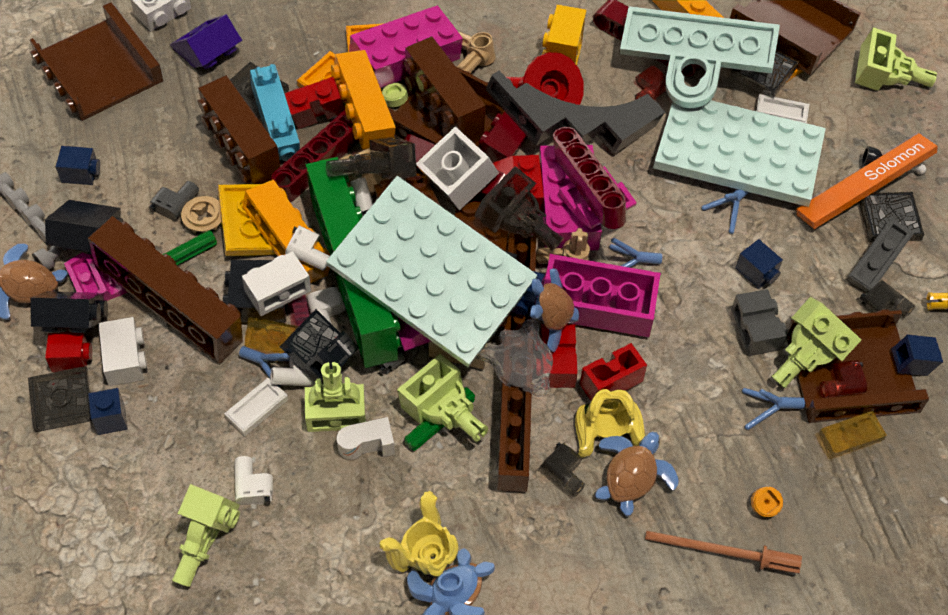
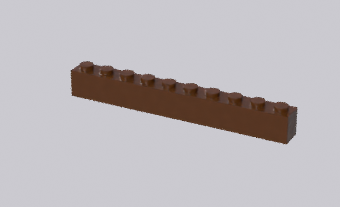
M509 224L507 252L517 254V261L531 271H535L537 225ZM512 311L507 316V324L504 326L497 490L527 492L530 465L534 319L527 315H516Z

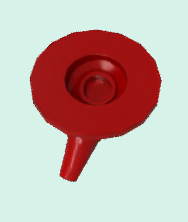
M544 53L537 56L528 65L523 77H506L511 80L516 89L528 83L551 97L577 105L581 104L584 96V81L580 69L571 58L562 53Z

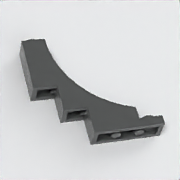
M500 70L491 75L486 87V91L536 146L552 136L557 129L570 127L577 131L585 143L598 136L615 154L657 126L665 113L649 94L625 104L606 107L584 106L565 102L537 90L528 83L516 89L511 80L506 78Z

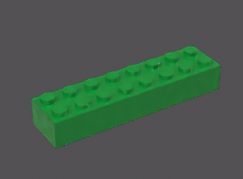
M338 157L306 164L310 199L326 249L330 255L333 254L362 219L360 207H355L353 204L356 202L354 189L352 186L348 187L347 185L349 182L347 169L340 166ZM334 271L364 368L398 360L397 348L402 347L398 333L400 331L398 317Z

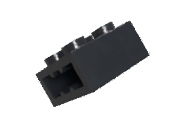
M68 200L45 219L46 245L56 246L60 250H80L85 254L92 255L88 237L112 216L122 223L121 208Z
M231 260L230 271L225 272V287L228 288V294L223 295V302L227 305L232 304L239 310L241 322H287L288 303L260 316L246 294L243 285V275L247 274L251 269L259 268L273 260Z
M47 291L30 298L31 327H40L42 332H57L59 328H69V332L84 333L87 332V329H93L96 324L104 321V317L108 313L107 300H104V293Z

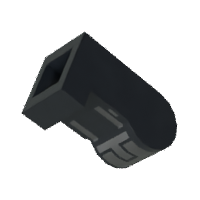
M343 331L303 366L316 380L321 379V384H323V376L316 367V361L322 366L329 362L330 369H333L332 362H336L341 368L359 347Z

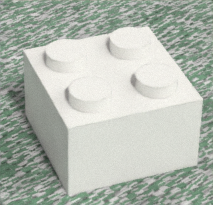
M456 126L416 163L424 176L458 210H461L499 174L490 158Z

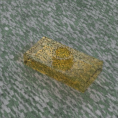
M250 317L247 323L245 347L285 353L279 346L299 326Z
M873 411L821 428L819 432L832 458L883 441L887 436Z

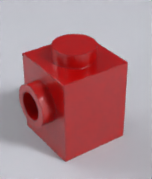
M69 330L63 333H48L45 359L51 372L87 371V361L92 359L93 351L92 344L87 343L84 333H72Z

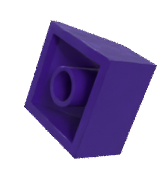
M227 14L208 19L172 42L170 46L193 68L203 66L204 69H207L218 62L216 57L221 54L227 56L237 50L235 45L243 40Z

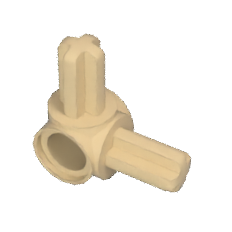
M459 32L463 38L462 48L466 50L467 56L457 66L458 68L471 73L478 65L487 66L494 62L496 55L493 38L489 33L479 32L471 37Z
M577 228L576 232H572L571 239L566 241L562 248H537V263L548 264L550 254L589 260L588 233L582 232V228Z

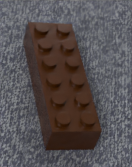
M112 216L88 237L95 267L219 365L243 342L241 313L234 305H227L221 301L218 294L212 288L203 287L190 271L180 269L171 256L168 254L162 255L158 252L149 239L145 237L143 239L140 238L127 222L123 221L121 223Z

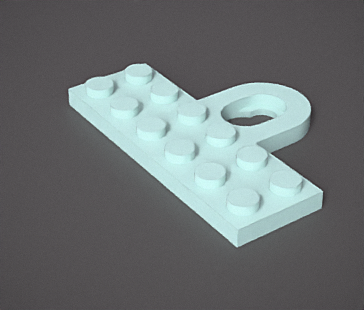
M629 6L620 54L669 60L666 75V91L668 96L674 103L682 107L696 108L707 104L714 97L721 67L772 74L780 25ZM689 64H698L706 71L699 84L695 87L687 86L681 73L682 69Z

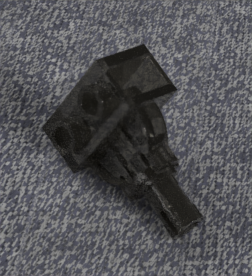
M397 137L369 140L370 153L360 155L353 152L349 158L326 161V172L329 177L352 175L356 179H361L362 174L376 173L381 175L383 179H391V182L396 176L407 182V177L417 176L415 143Z
M516 166L482 199L474 215L494 233L501 228L509 233L520 234L525 239L535 236L552 252L564 239L545 223L547 215L539 209L538 201L532 194L537 183Z

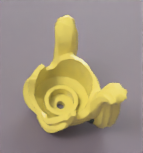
M607 389L601 390L596 393L589 404L580 406L575 414L579 457L584 458L592 454L595 437L606 438L629 433L634 446H639V443L645 437L641 411L637 404L633 402L631 396L624 390H614L611 392Z
M431 491L424 492L420 499L419 505L423 518L415 522L406 531L401 544L391 537L380 540V548L385 551L387 561L394 570L405 572L408 569L415 568L422 571L425 575L440 576L446 566L451 564L458 554V542L446 527L441 526L440 515L436 508L437 497Z

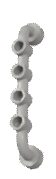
M7 172L0 174V193L7 199L9 205L14 210L17 209L29 226L32 225L37 230L40 238L46 242L45 223L42 221L45 215L42 209L37 204L29 207L26 204L29 202L26 192L22 188L14 191L11 188L14 186V183ZM51 246L47 252L42 248L33 253L32 257L35 262L42 264L50 270L55 267L53 261L59 257L62 250L56 246Z

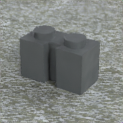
M769 290L737 294L731 310L748 356L780 351L787 338V328L785 323L775 316L778 314V305L776 300L771 298Z

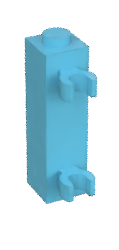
M274 64L262 68L257 67L250 70V80L264 128L278 147L279 160L287 161L300 150V142L280 78Z

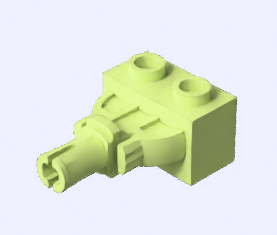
M873 27L860 48L855 83L879 91L882 85H895L897 83L907 85L911 80L931 88L936 81L937 72L917 66L913 58L907 57L899 48L895 47L897 35Z
M810 297L791 317L797 325L792 333V342L785 349L789 354L788 359L771 377L786 389L787 385L802 369H806L811 373L817 365L829 363L835 358L843 361L861 339L823 303Z
M439 354L397 389L401 408L419 424L426 420L434 424H443L449 430L453 426L455 428L460 427L475 442L481 440L478 434L482 437L487 434L488 427L471 413L474 405L466 398L460 370L443 355Z
M329 362L323 364L321 373L324 384H321V379H317L313 387H305L307 432L336 431L349 425L366 422L364 384L351 383L348 377H345V383H342L341 368L336 362H332L333 369H330Z
M190 484L177 514L190 518L191 522L187 531L186 542L184 545L181 544L179 548L182 549L181 553H183V556L172 581L187 587L191 586L200 562L209 559L210 555L207 552L219 531L228 533L230 528H234L240 516V511L238 510L240 504Z

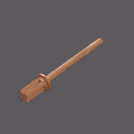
M646 531L645 540L758 561L760 562V570H763L765 567L799 574L802 564L801 555L770 550L765 545H763L761 553Z

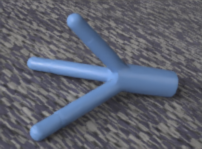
M737 189L733 193L726 194L724 198L703 205L701 209L705 211L730 201L734 203L729 233L733 234L740 200L749 192Z
M616 238L611 239V242L614 244H610V249L634 257V259L621 266L630 268L639 262L662 263L661 253L640 252Z
M242 346L239 351L240 357L259 363L269 378L271 369L267 364L268 361H290V356L287 353L265 354Z
M747 388L742 389L744 394L774 403V406L746 424V430L751 429L779 409H804L805 400L802 397H778L763 389L759 392Z

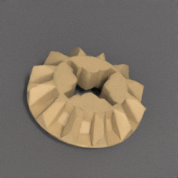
M199 196L188 201L181 211V219L185 228L191 229L194 234L198 231L204 233L211 229L217 231L218 225L221 224L219 201L209 196ZM207 211L208 217L199 220L198 215H203Z

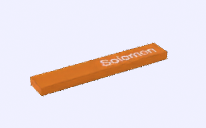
M918 133L811 199L809 207L802 205L797 208V216L813 229H816L936 154L938 146Z

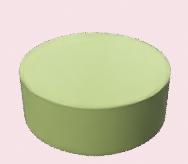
M392 83L382 90L386 104L389 107L401 106L408 99V93L403 84Z

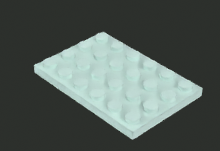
M713 100L696 108H686L672 102L653 168L809 207L826 128Z
M396 176L326 261L328 267L467 367L471 365L530 288L532 280L537 278L536 273L399 176Z

